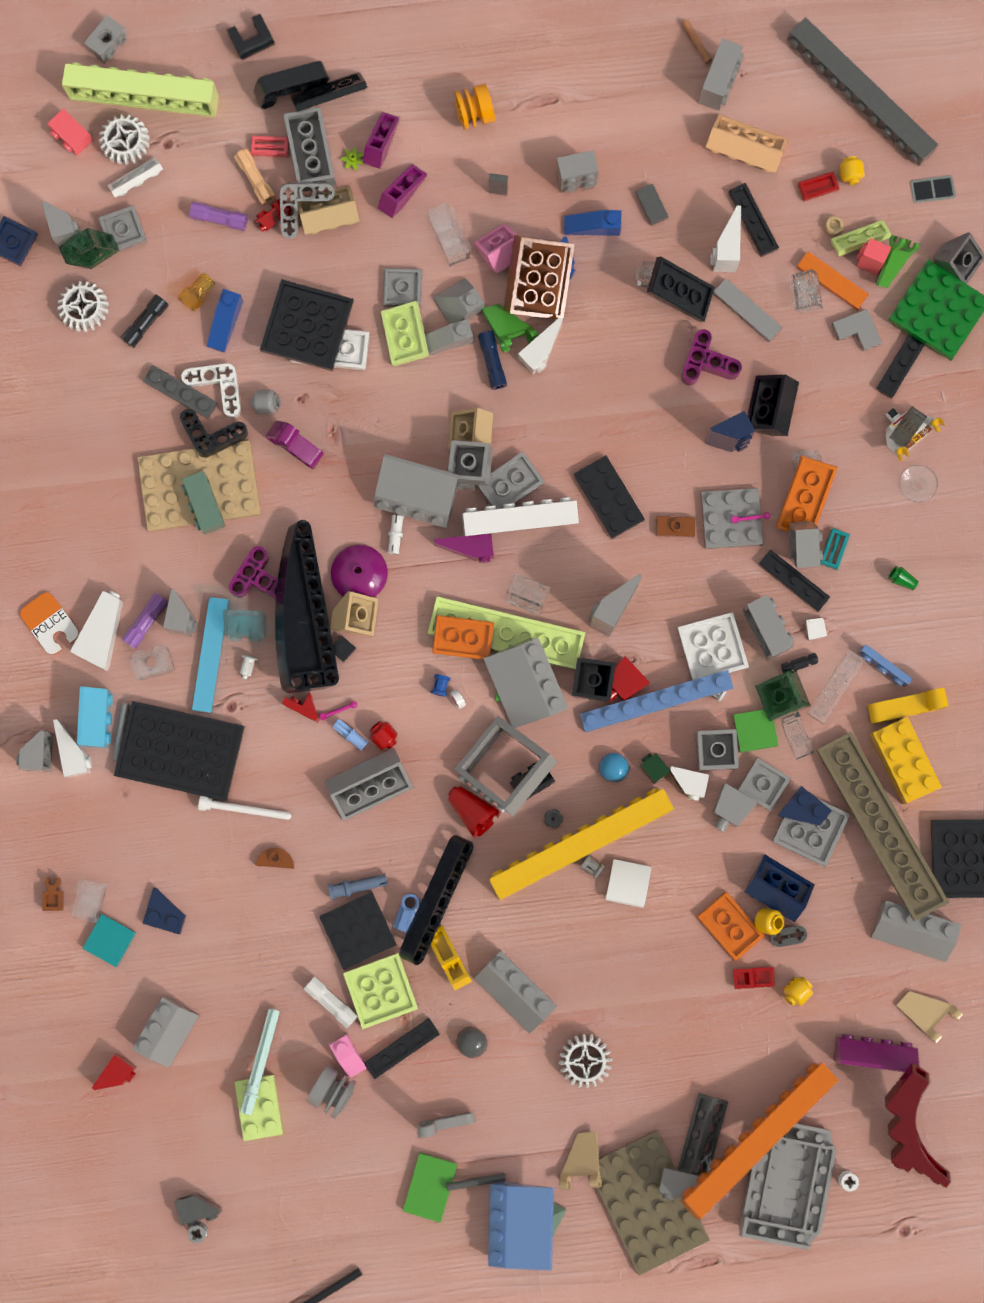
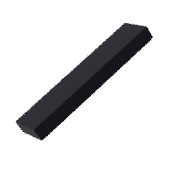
M743 183L729 190L728 193L735 207L737 205L741 206V218L761 257L778 250L779 246L747 184Z
M908 335L875 390L892 399L925 344Z
M771 549L758 564L816 612H819L830 598L828 594Z
M428 1018L368 1059L364 1064L374 1079H376L436 1038L440 1033L431 1019Z

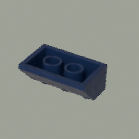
M743 411L711 427L704 441L707 445L725 451L733 452L737 450V452H740L748 447L747 445L750 443L755 429L746 412Z
M764 855L744 892L767 907L779 911L784 917L795 923L805 910L815 884L769 856Z

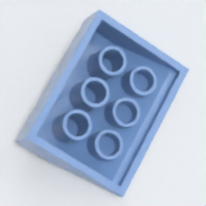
M511 1182L490 1184L488 1266L505 1269L552 1270L554 1187Z

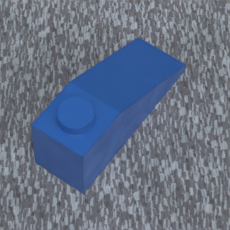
M599 210L564 216V235L620 236L621 210Z
M226 289L222 290L207 347L225 353L244 302L241 294Z

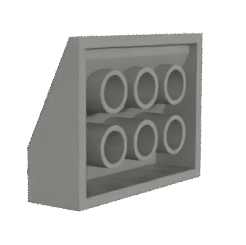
M384 454L373 507L446 528L453 509L459 475Z
M638 574L604 597L600 603L596 602L588 619L591 621L590 627L610 637L636 591L642 575Z
M533 636L483 658L509 721L514 728L568 709L539 637Z

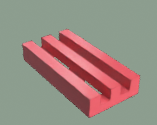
M252 136L250 153L252 156L288 157L289 139L288 137ZM255 142L284 143V145L255 144ZM255 149H273V150H255Z

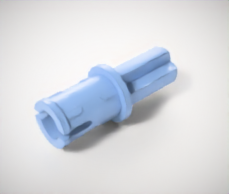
M341 719L334 723L333 728L346 738L345 741H350L360 751L368 744V741L355 732V728L352 729Z

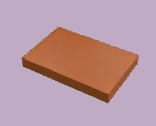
M437 615L432 653L484 660L483 658L491 653L494 622Z
M727 891L696 916L735 962L764 937V934L756 929L752 920Z

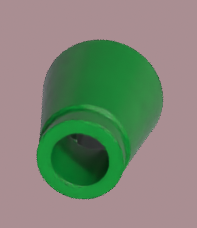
M895 566L889 575L891 583L911 589L912 591L919 583L903 567Z

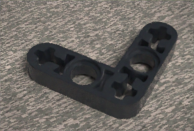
M186 409L180 414L181 423L198 455L204 458L241 442L248 436L247 427L243 422L232 423L208 435L194 410ZM190 416L193 421L192 425H190L186 417ZM240 429L242 433L238 434L236 430ZM195 430L202 431L198 437L192 436V433ZM220 436L227 437L224 443L217 442ZM202 441L204 442L205 446L207 447V450H205V451H204V449H202V446H201V443H200V442H202Z

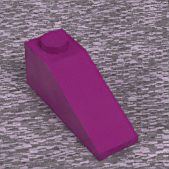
M384 112L381 113L365 145L363 164L381 169L400 117Z
M414 164L409 166L382 193L377 208L393 218L427 177V173Z
M491 533L434 539L436 547L474 561L479 560V563L490 562V559H494Z

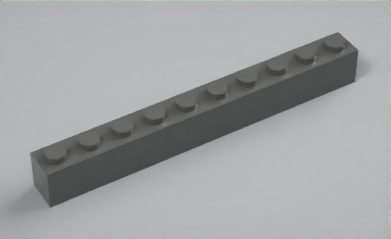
M806 17L790 31L787 40L791 47L798 49L802 53L803 58L808 62L810 61L818 73L825 75L829 83L841 91L844 98L851 100L855 108L868 117L871 124L877 125L881 129L882 134L894 142L897 149L903 150L912 163L920 166L936 150L939 144Z

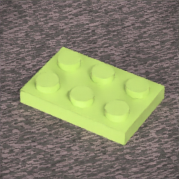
M414 301L381 311L391 363L394 367L429 357L418 302Z
M274 1074L262 1076L257 1093L259 1098H256L252 1115L240 1113L245 1097L243 1092L246 1093L249 1079L235 1081L243 1140L248 1141L282 1135L283 1127Z

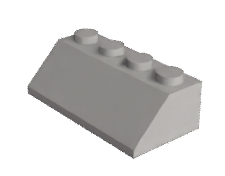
M395 748L324 781L343 821L413 788Z
M882 900L871 938L946 962L956 945L961 924L930 914L913 922L905 906Z
M501 950L474 977L529 1034L557 1007Z

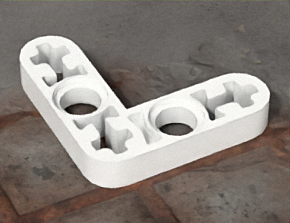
M219 364L189 368L183 371L182 381L190 387L220 384L225 415L234 419L241 414L237 372L233 365ZM226 369H229L230 372H233L230 373V377H226L225 374H220L221 378L218 379V373L216 370H219L220 373H225ZM213 371V379L206 380L204 378L205 372ZM198 372H200V377L202 381H199V378L197 377L199 376ZM189 374H192L193 377H197L193 378L192 382H189L188 379H186L189 377ZM229 386L235 388V393L231 396L225 394V389ZM226 400H233V405L237 408L233 414L227 411V409H230V402H226Z

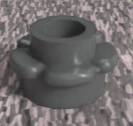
M556 809L547 811L544 815V822L548 827L558 828L560 823L563 822V816Z

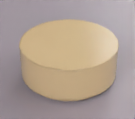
M838 216L829 217L824 225L826 233L831 236L839 235L844 228V222Z

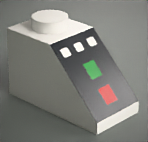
M672 766L669 767L670 774L682 793L688 795L687 799L699 801V798L705 797L709 778L708 774Z

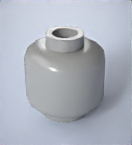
M258 390L254 397L251 398V406L260 415L274 414L280 408V397L274 390Z

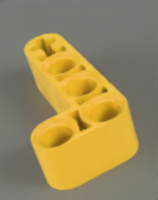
M943 687L924 693L869 704L867 707L871 724L944 709L949 707L945 688Z

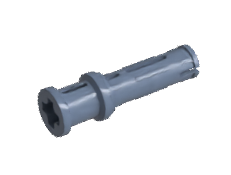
M381 874L350 882L349 880H344L342 883L333 885L329 883L328 889L332 901L336 897L345 895L350 897L352 893L388 886L386 874Z

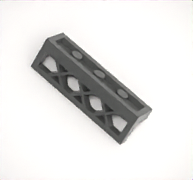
M703 1093L698 1094L678 1166L679 1171L699 1176L703 1172L707 1173L710 1170L728 1101ZM719 1103V1111L715 1113L716 1105ZM714 1123V1129L710 1133V1127ZM708 1143L709 1147L708 1150L705 1152L704 1148L705 1145ZM703 1162L702 1172H698L699 1166Z

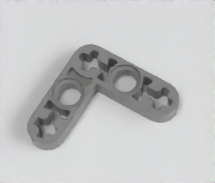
M287 182L281 186V233L285 238H294L298 233L297 201H330L335 195L333 185L328 182ZM287 187L294 191V193L290 194L291 201L295 200V202L287 201V194L283 193ZM315 187H318V191H323L324 187H328V190L332 191L328 193V196H324V193H318L319 197H315ZM303 188H312V195L309 197L302 194ZM286 206L294 208L292 215L288 216L284 213L283 210ZM287 220H291V227L295 228V230L291 231V234L284 230L288 227Z
M474 1112L419 1122L416 1127L418 1138L436 1135L437 1130L475 1123Z

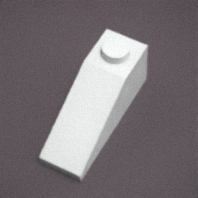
M561 317L518 353V359L533 375L536 372H542L547 366L546 363L562 326L563 319Z
M58 719L53 720L64 777L70 778L91 773L92 761L90 756L88 757L83 748L77 745L76 739L62 721Z

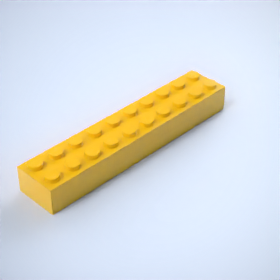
M657 787L647 792L646 798L641 799V797L630 801V806L624 808L623 805L611 811L613 815L608 818L605 814L595 819L596 824L592 826L586 824L578 828L579 833L572 835L571 832L560 838L561 842L556 845L553 841L543 846L544 851L540 853L534 851L526 855L527 860L521 863L519 859L508 865L510 869L504 872L502 869L491 873L492 878L489 880L498 898L502 900L674 810L664 788L659 790Z

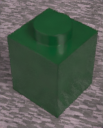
M649 753L641 759L643 763L640 767L653 784L670 772L657 753L653 756Z

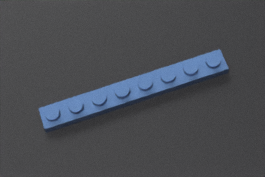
M725 670L584 712L580 716L585 732H589L734 689L729 671Z

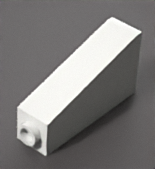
M109 591V593L102 592L70 651L106 671L110 667L123 607V601L119 599L120 595L113 591Z

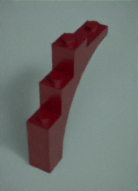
M911 1063L885 1096L886 1109L895 1115L888 1124V1135L892 1140L898 1142L891 1151V1162L896 1168L903 1169L906 1172H909L913 1167L916 1172L928 1176L935 1184L947 1188L951 1183L950 1172L929 1154L920 1139L916 1127L917 1108L922 1094L930 1084L929 1073L916 1064Z

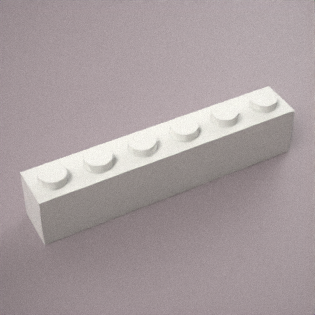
M571 497L560 498V502H553L552 499L541 500V504H534V501L522 502V506L516 507L515 503L503 504L504 508L496 509V505L484 506L485 510L477 511V507L466 508V512L461 513L464 536L579 523L577 500H571Z

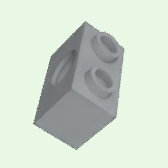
M106 15L84 42V45L88 52L103 63H106L107 60L114 56L116 49L125 43L128 35L123 26ZM107 38L111 39L109 42H104Z

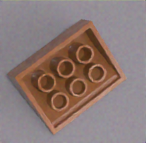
M514 235L503 311L510 314L552 319L561 317L563 319L575 244Z

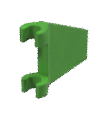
M891 235L889 238L891 249L876 285L888 288L909 257L919 249L920 244L914 242L910 248L911 240L902 238L896 244L898 236Z
M500 304L481 310L495 333L503 353L510 351L509 346L512 345V338L525 334L527 342L530 344L535 337H538L536 329L523 322L514 314L503 311L504 307Z

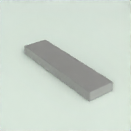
M725 279L713 292L717 298L768 342L782 329L781 325L728 279Z

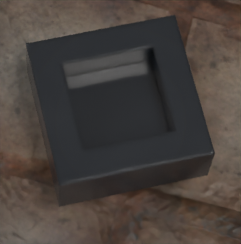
M342 635L333 645L335 656L343 663L357 649Z

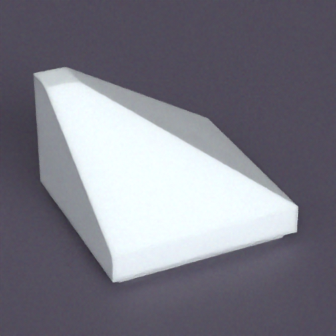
M823 618L809 619L804 622L808 640L827 637Z

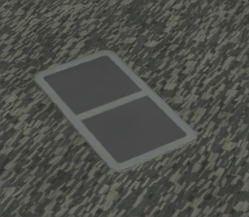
M951 175L911 181L913 201L915 203L956 197L953 177Z

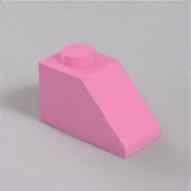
M348 1034L329 1045L339 1064L350 1078L367 1068Z

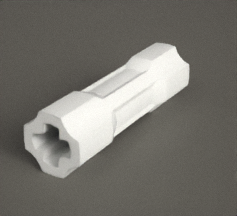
M316 977L304 988L313 999L317 1000L335 1016L336 1020L346 1029L358 1017L354 1011L343 1004Z

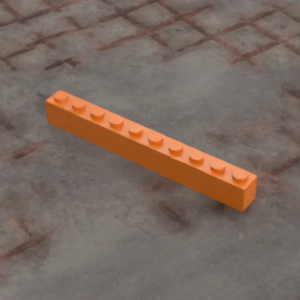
M823 1062L812 1063L806 1069L807 1073L803 1077H798L792 1083L794 1086L790 1090H785L779 1096L780 1100L776 1104L772 1103L765 1110L766 1114L762 1118L758 1117L751 1124L753 1127L749 1131H744L738 1137L739 1141L735 1145L731 1144L724 1151L725 1155L721 1159L717 1158L710 1165L711 1169L707 1173L703 1172L697 1177V1183L693 1187L689 1186L683 1191V1197L679 1201L695 1219H702L839 1081Z

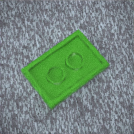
M420 1152L403 1212L441 1223L450 1192L447 1191L446 1183L453 1181L458 1163Z

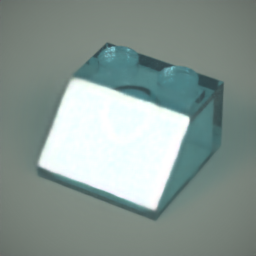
M223 610L225 636L230 638V641H241V638H249L250 642H260V639H265L266 615L262 611Z

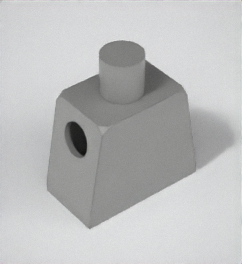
M723 784L713 810V814L719 817L714 827L723 833L729 824L738 827L758 802L730 785Z

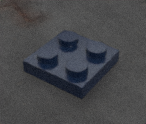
M3 216L0 222V257L21 267L38 233Z

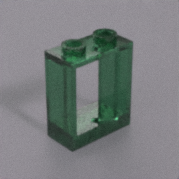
M86 228L59 246L66 264L87 269H93L120 251L112 234Z

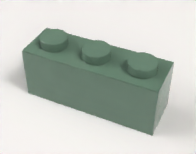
M201 471L182 478L184 483L181 485L185 496L188 495L191 501L188 503L189 509L197 517V520H194L197 530H201L206 535L226 527L206 473Z

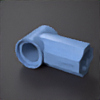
M408 893L402 898L393 928L408 932L420 905L418 895ZM407 897H413L416 900L414 907L411 908L406 905Z

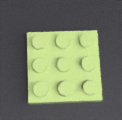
M399 953L343 973L362 1029L418 1009Z

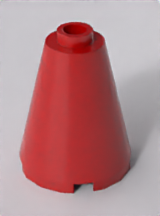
M455 786L448 793L449 803L474 838L476 836L480 837L487 832L494 824L493 818L495 816L498 818L501 814L494 804L491 805L485 799L462 786Z

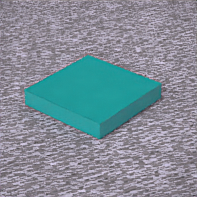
M101 914L82 949L118 967L136 932Z

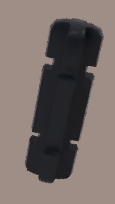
M816 653L808 654V657L803 656L791 660V663L781 664L782 672L789 674L792 672L791 670L797 671L809 667L808 664H817L818 657Z

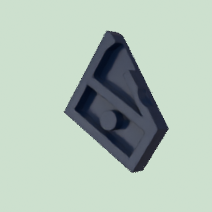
M800 786L778 816L820 826L832 810L804 787Z

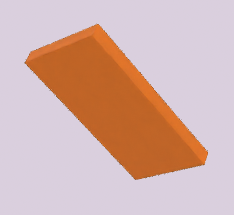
M801 455L775 527L789 532L790 522L813 521L817 526L838 467Z

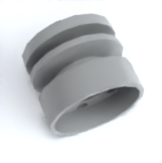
M327 1065L306 1102L316 1108L323 1101L326 1102L324 1113L327 1114L332 1106L335 1109L331 1117L336 1118L350 1100L356 1081L351 1080L346 1087L344 1083L347 1076H344L339 1082L336 1081L338 1071Z

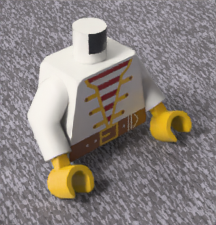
M893 408L886 414V417L892 422L887 427L885 434L887 448L897 455L899 461H903L902 455L909 457L908 450L932 431L931 427H934L936 432H940L941 430L938 425L945 426L942 418H933L910 410L901 416Z

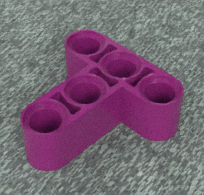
M701 329L694 337L681 378L686 385H694L702 370L734 380L739 376L742 364L735 358L708 350L712 335L708 330ZM705 337L707 342L700 343L698 338ZM693 354H698V355H700V356H701V360H699V361L694 360V359L692 358V355H693ZM710 361H718L719 366L713 367L710 364ZM728 367H736L737 372L731 373L728 370ZM692 371L696 377L689 378L686 372Z
M275 421L265 435V438L270 442L284 448L311 469L315 468L324 455L319 448L301 436L298 429L287 422Z
M256 546L249 552L230 581L229 590L235 597H244L253 585L276 600L278 579L263 570L269 560V555L263 547ZM263 552V559L255 560V554ZM247 568H253L254 572L251 576L244 575ZM263 578H269L270 582L267 586L263 587L260 585ZM243 584L241 592H234L235 585Z

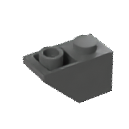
M198 1193L178 1198L175 1201L180 1224H187V1227L198 1224L200 1219L206 1218V1221L218 1218L217 1214H220L222 1211L221 1206Z

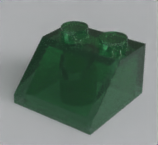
M788 671L755 686L769 721L794 714L811 706L797 671Z

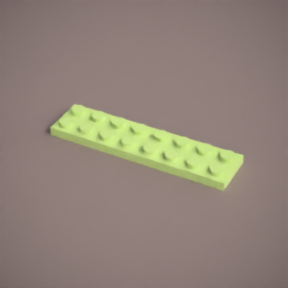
M441 597L436 598L428 629V634L434 636L437 615L494 622L491 650L501 651L508 648L509 644L515 645L533 636H537L550 664L576 670L577 658H580L586 633Z

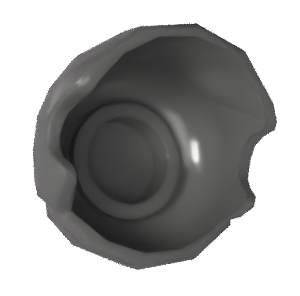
M475 1027L462 1029L456 1039L458 1050L468 1058L480 1057L486 1051L488 1045L486 1035Z

